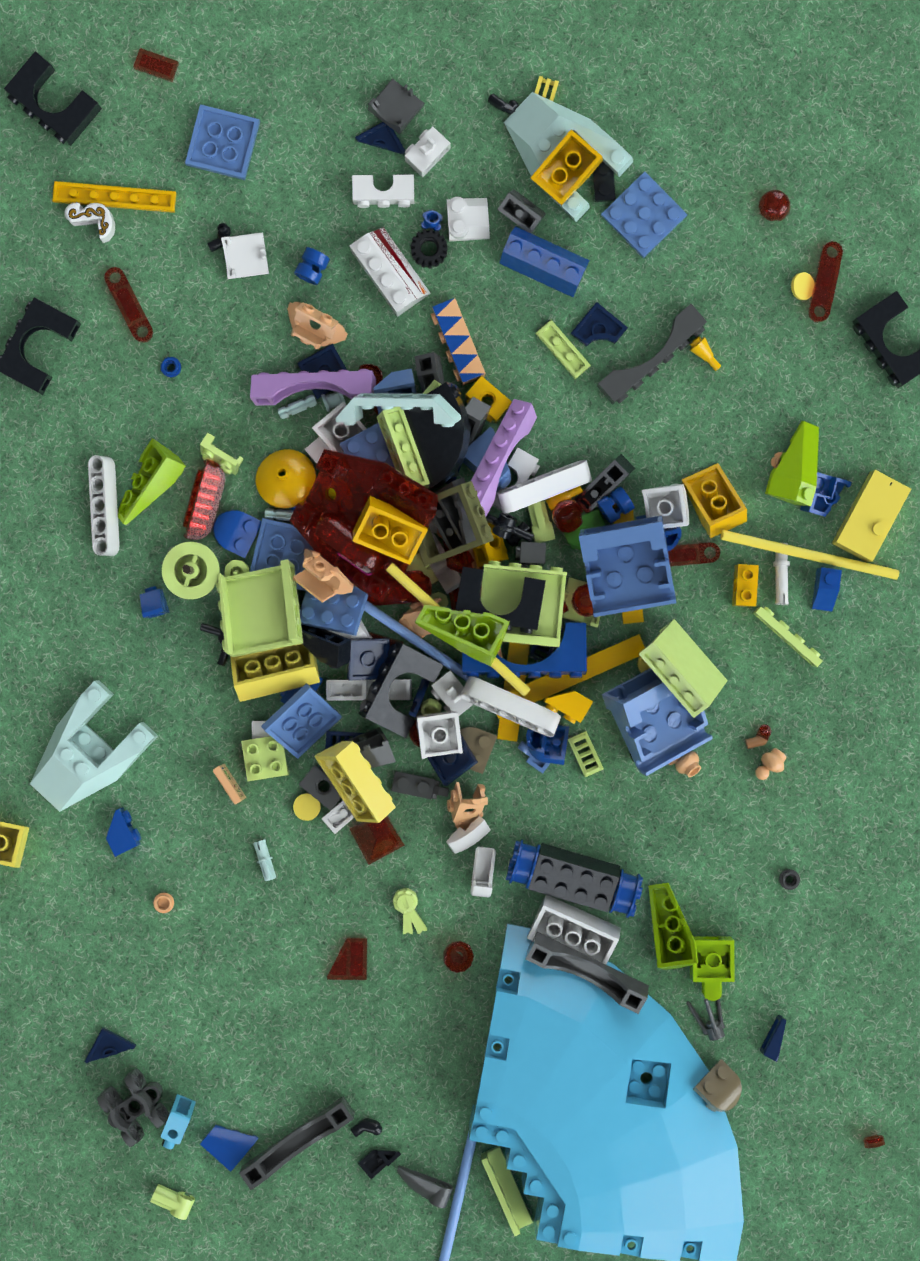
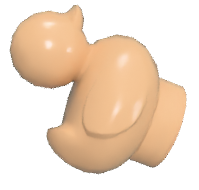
M773 748L771 752L763 754L761 758L763 766H759L756 769V777L759 780H765L769 777V771L782 772L784 770V761L786 760L785 754L776 748Z
M690 751L669 763V765L676 764L677 772L686 774L688 777L695 776L701 770V766L698 764L699 756L694 751Z

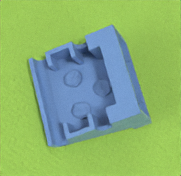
M662 515L580 530L579 541L583 563H585L586 579L594 617L676 603Z
M651 668L602 694L606 709L611 711L637 769L645 776L713 739L712 735L708 734L704 729L708 725L705 711L693 718Z

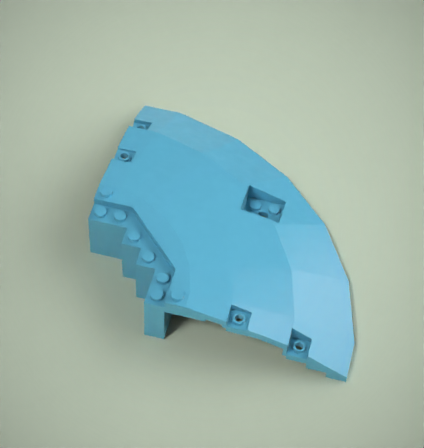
M507 923L476 1104L472 1106L469 1121V1140L506 1147L507 1169L522 1172L523 1194L538 1197L534 1218L536 1240L556 1243L558 1247L577 1251L620 1256V1253L640 1258L665 1261H680L681 1257L698 1261H737L744 1223L738 1147L726 1113L714 1112L706 1107L707 1103L693 1090L709 1070L672 1015L650 995H648L645 1004L639 1014L620 1006L602 989L581 977L561 970L544 969L525 960L528 947L532 941L527 939L531 928ZM609 961L606 965L622 972L616 965ZM507 976H510L512 978V982L506 983L504 979ZM499 1043L501 1048L495 1050L493 1048L494 1044ZM645 1072L652 1075V1079L648 1083H643L640 1080L641 1075ZM629 1242L635 1243L634 1247L632 1248L628 1247L627 1245ZM689 1245L693 1246L691 1251H687L686 1248Z

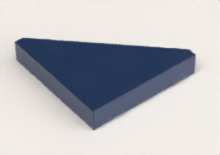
M384 122L355 137L357 142L405 154V149L395 131Z
M426 679L421 680L412 707L409 710V715L417 716L430 681Z
M103 1027L84 1062L89 1063L134 1049L136 1044Z

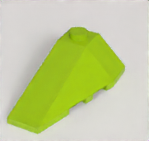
M801 421L790 440L789 448L786 453H782L777 468H773L770 474L765 494L794 505H812L817 487L818 426Z
M153 438L141 454L139 462L143 464L139 473H133L132 490L125 492L118 508V518L124 525L131 522L171 487L178 477L182 475L186 467L176 454Z
M424 605L415 621V624L469 657L489 666L492 665L500 650L510 621L492 613H472L470 610L456 611L446 607Z
M670 884L649 885L657 967L668 970L697 964L698 957L695 939Z

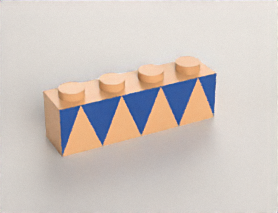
M453 298L433 306V313L430 315L434 325L438 324L441 330L438 333L441 343H446L448 351L445 353L449 363L453 362L456 370H453L456 381H461L462 385H466L478 380L481 376L485 377L486 373L456 299Z

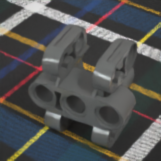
M137 1068L128 1073L123 1079L132 1093L124 1100L120 1098V1095L112 1086L105 1089L97 1097L98 1104L106 1113L110 1112L108 1116L109 1124L121 1130V1136L129 1147L140 1142L144 1136L143 1128L136 1121L137 1117L145 1113V1117L147 1116L158 1129L167 1122L169 1116L166 1107L161 1102L156 1103L163 1094L162 1085L158 1082L146 1084L145 1077ZM148 1089H154L157 1096L151 1097L148 1094ZM131 1101H137L140 1104V1108H133Z

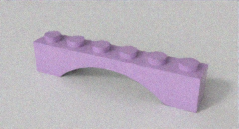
M360 369L358 371L339 370L338 372L321 370L317 373L300 371L298 373L279 372L278 374H269L262 372L251 376L250 398L255 406L276 405L284 398L300 391L327 389L345 395L352 400L360 393H374L373 388L376 386V378L373 372L368 369Z
M513 399L471 479L475 491L477 490L480 504L484 508L485 517L495 501L499 479L510 453L516 444L529 434L537 419L532 403Z

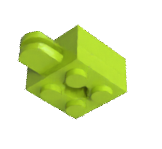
M693 936L696 942L698 963L690 966V979L693 982H702L703 996L709 1001H716L722 995V982H735L734 939L731 936Z

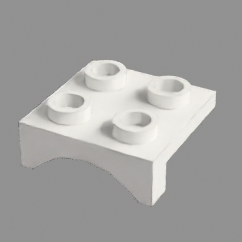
M263 232L221 238L228 279L269 274Z

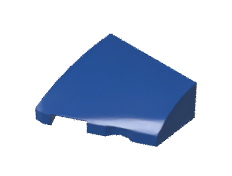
M817 472V487L812 505L801 506L800 510L826 517L832 505L841 498L839 494L844 485L849 488L852 482Z
M215 1125L204 1137L200 1145L231 1172L255 1144L258 1137Z

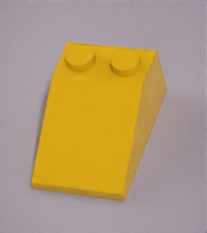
M571 129L530 179L562 206L602 163L603 156Z
M718 463L682 479V484H684L697 516L710 538L721 534L722 530L728 531L747 522V508Z
M370 496L354 527L352 541L410 565L428 528L389 503Z

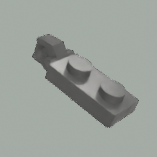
M395 771L391 791L426 799H437V795L448 797L449 788L439 786L440 781L433 778Z

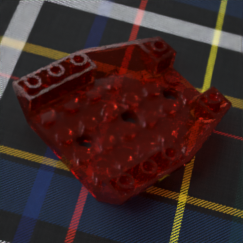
M324 449L316 465L320 472L306 500L297 504L289 521L314 551L319 552L320 556L332 566L338 567L354 586L383 603L399 584L386 569L393 562L405 573L409 564L352 541L354 527L369 497L372 496L389 503L428 528L437 512L438 495L387 463ZM330 488H333L336 492L335 499L329 497L328 491ZM347 551L367 565L372 575H366L337 553Z

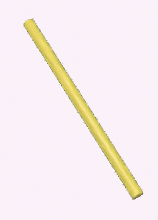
M722 530L720 539L894 580H897L899 577V570L731 531Z
M393 562L386 569L393 578L423 605L441 607ZM495 657L491 667L520 694L525 696L530 691V688Z

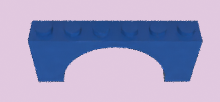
M565 623L564 636L560 647L548 658L538 663L528 665L515 664L501 658L498 654L496 658L518 678H520V675H528L529 678H541V675H549V678H561V675H570V678H582V675H586L587 672L586 623ZM462 652V675H466L467 678L470 676L479 678V675H487V678L500 677V674L491 666L475 660Z

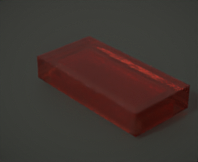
M140 48L133 68L173 82L179 62Z

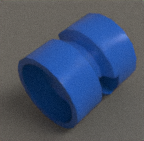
M306 247L301 257L303 262L298 263L294 274L300 279L317 286L322 278L321 270L326 269L330 258L313 248Z
M621 486L612 491L610 497L605 496L596 502L601 513L610 524L618 520L620 514L626 515L635 509L630 497Z

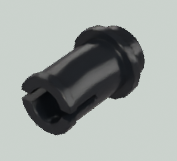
M524 521L518 526V528L531 532L529 526ZM511 534L510 539H506V541L513 547L518 545L522 538Z

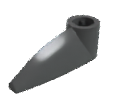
M398 1166V1174L411 1189L428 1199L432 1205L446 1208L453 1190L451 1184L403 1166Z

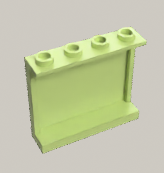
M288 559L280 561V566L224 577L221 573L218 574L216 588L218 593H220L218 607L222 613V620H220V627L224 633L222 647L231 657L303 643L297 583L292 579L296 575L295 565Z
M489 561L488 564H484L481 602L486 610L496 615L509 614L518 607L522 597L525 577L546 580L537 631L533 630L532 634L520 632V628L512 626V630L506 631L503 642L560 647L567 572H563V568L560 567L542 570V566L539 565L521 568L522 564L509 563V566H501L499 561Z
M673 619L659 631V635L639 655L692 717L695 718L711 705L728 680L677 621Z

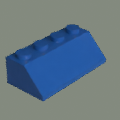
M515 226L502 252L500 264L574 297L590 260Z

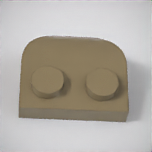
M473 726L461 728L460 733L478 761L470 770L483 774L497 735Z
M721 1059L693 1090L707 1103L706 1107L711 1111L727 1112L739 1101L742 1085L738 1075Z

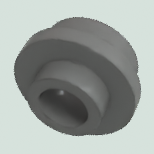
M787 869L780 874L779 882L783 888L793 890L798 887L800 876L796 871ZM787 876L793 877V881L791 883L786 882Z

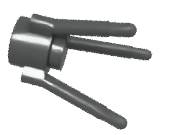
M704 999L710 1019L706 1023L707 1026H705L692 1004L688 1001L686 1004L702 1028L703 1034L708 1035L710 1041L723 1038L725 1036L723 1031L725 1025L720 999L716 1000L718 1020L714 1019L708 999Z

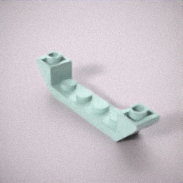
M360 393L336 417V422H344V425H355L358 420L363 418L362 409H372L374 406H381L383 410L393 409V407H401L402 410H410L413 407H420L421 410L433 409L434 424H441L442 427H452L461 420V415L440 394Z

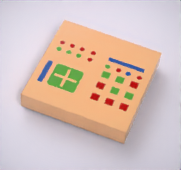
M225 764L213 769V773L235 805L247 798Z

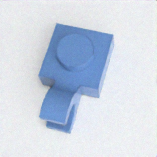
M521 741L518 749L529 756L526 762L543 774L550 763L540 762L535 759L529 752L527 744Z

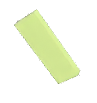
M552 320L536 332V335L574 379H577L591 367L588 361Z

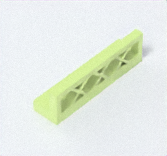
M401 407L383 410L377 416V420L404 495L411 493L415 489L428 486L430 482L404 410Z
M497 1146L481 1153V1161L514 1236L520 1234V1228L533 1223V1220L511 1170L507 1169L506 1159L501 1147Z

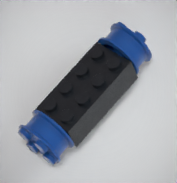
M522 839L515 842L513 856L510 859L506 880L510 884L512 881L521 883L529 890L607 913L608 911L609 913L613 911L625 914L626 918L634 917L636 911L635 902L636 899H640L643 889L641 887L643 877L640 874L634 876L624 873V870L620 869L619 865L544 843L538 844L536 847L523 843Z

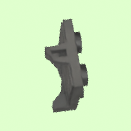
M392 79L376 99L372 98L368 103V111L398 134H401L425 103L413 94L412 88L410 90L407 89V84L403 87Z

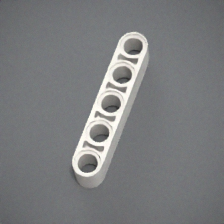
M94 455L88 461L92 548L97 555L115 556L120 547L115 462L110 457Z
M587 460L568 464L497 492L502 513L514 512L592 481Z
M468 677L461 693V698L465 701L548 737L554 736L561 719L558 713L476 677Z

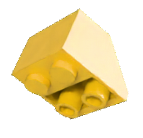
M573 690L549 696L543 700L547 703L546 708L555 713L558 710L564 713L563 718L573 724L576 721L582 722L593 703L592 700Z

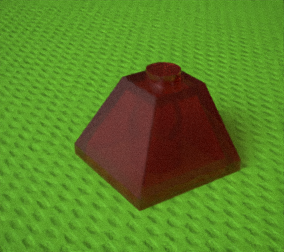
M389 815L380 823L361 822L350 828L369 865L405 846Z

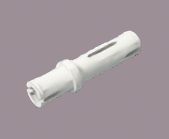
M775 552V561L773 562L776 582L775 605H788V566H790V561H788V555Z

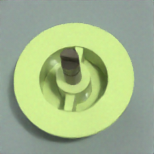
M197 542L178 544L164 558L162 564L164 583L174 595L180 598L198 599L204 597L213 590L218 582V574L220 573L219 562L215 554L203 544Z

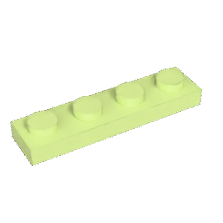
M758 607L753 612L757 618L813 667H818L823 662L819 658L820 653L812 647L809 649L805 646V640L798 634L793 635L788 631L790 627L782 620L778 622L773 617L775 614L769 608Z

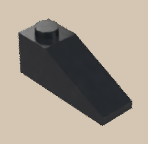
M620 454L574 501L586 513H590L597 506L596 502L608 496L635 467Z
M301 625L302 644L321 663L328 665L330 668L338 669L350 661L351 639L325 629Z

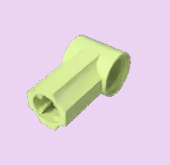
M545 501L529 505L528 511L532 522L531 529L534 534V542L542 543L555 540L553 525L549 521Z
M158 1184L150 1202L169 1210L170 1214L174 1217L186 1220L195 1198L192 1195L190 1197L185 1195V1192H176Z

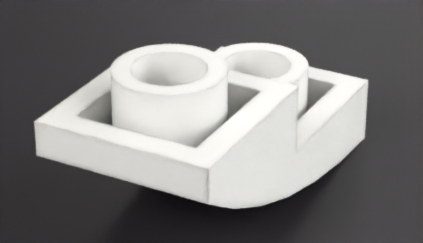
M478 816L466 831L459 827L450 835L446 843L452 852L456 854L476 844L491 830L486 821Z

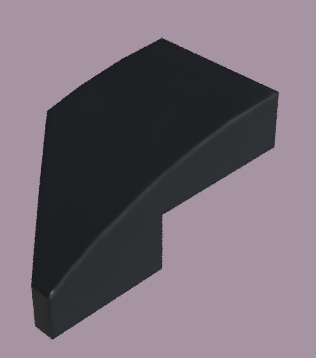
M373 1149L357 1163L368 1177L373 1179L383 1168L394 1162L401 1153L399 1151Z

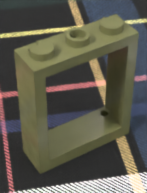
M472 481L460 484L402 508L406 515L428 528L418 549L424 566L494 540L491 527L488 525L485 517L484 508L480 504L477 490L475 491ZM459 493L476 540L439 554L422 507Z

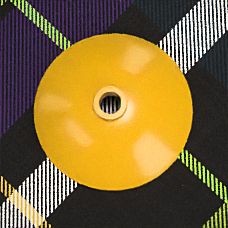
M292 449L279 450L267 456L258 467L255 481L260 496L268 504L277 508H292L303 503L313 492L316 484V471L311 460L303 453ZM281 472H286L284 476H280Z

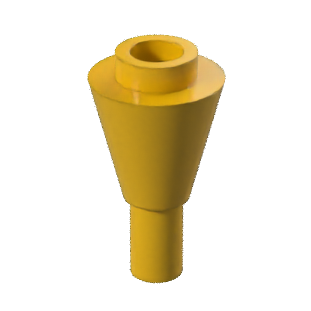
M698 336L690 343L691 348L689 350L705 362H708L714 371L721 367L714 358L705 337L700 338Z
M578 486L552 496L545 501L550 510L555 509L557 513L572 497L582 493L583 490Z

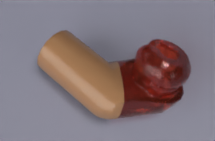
M761 725L755 737L745 739L747 749L766 745L772 733L769 725Z

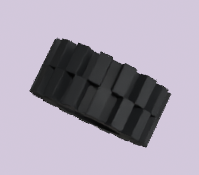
M423 229V232H417L416 237L412 238L411 243L412 258L423 268L437 267L440 263L442 264L447 255V242L444 236L440 235V232L437 230L436 232L433 231V229H429V231ZM430 241L437 246V251L434 255L426 256L422 253L421 246L425 242Z

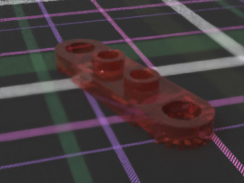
M828 242L821 250L809 307V317L817 323L823 322L829 317L843 255L842 246L837 242ZM827 248H835L837 250V256L833 258L829 257L827 254ZM815 307H822L825 311L824 316L817 317L814 313Z
M117 267L108 269L104 276L105 282L133 337L138 342H148L153 337V328L125 273ZM119 273L121 276L118 283L110 282L111 274ZM140 327H147V336L139 337L137 334Z
M711 542L676 545L672 550L668 551L670 567L713 563L719 559L721 553L718 545ZM707 547H712L716 552L712 559L707 558L704 554Z

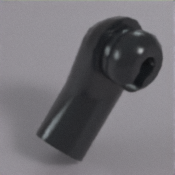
M491 94L488 98V103L510 115L519 107L515 100H510L507 103L495 94Z
M219 224L217 227V238L207 243L211 252L223 247L222 237H230L231 230L227 224Z
M369 1118L363 1119L351 1128L355 1137H358L364 1131L379 1135L383 1130L377 1120Z

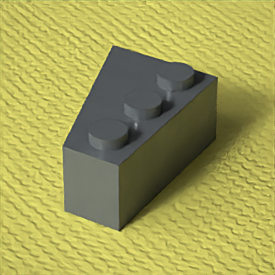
M464 477L449 483L428 497L465 483ZM459 493L425 506L449 550L476 540Z
M380 727L346 740L353 741L359 746L360 753L370 763L371 768L396 762L389 742Z

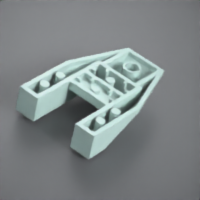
M534 92L504 122L531 176L571 129L603 156V162L618 177L633 163L632 156L591 119ZM577 191L562 206L554 200L575 222L590 208L589 203Z
M99 680L92 682L57 724L30 782V785L59 812L117 781L158 737L144 722L139 723L115 750L99 737L87 723L114 695Z

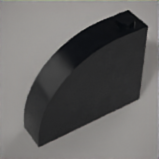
M445 382L427 394H440L461 415V420L455 423L454 426L442 427L441 424H434L433 409L421 410L420 407H413V409L404 410L430 482L428 485L430 489H437L452 478L461 466L469 445L470 425L466 408L460 398L461 392L456 384L453 385V383Z

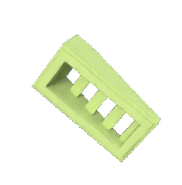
M586 731L568 739L584 777L604 769ZM583 739L586 740V743L575 747L574 743ZM589 746L590 750L581 754L578 753L579 750ZM590 754L593 755V758H590L582 762L581 758L586 757ZM593 762L597 764L589 769L585 768L586 765Z

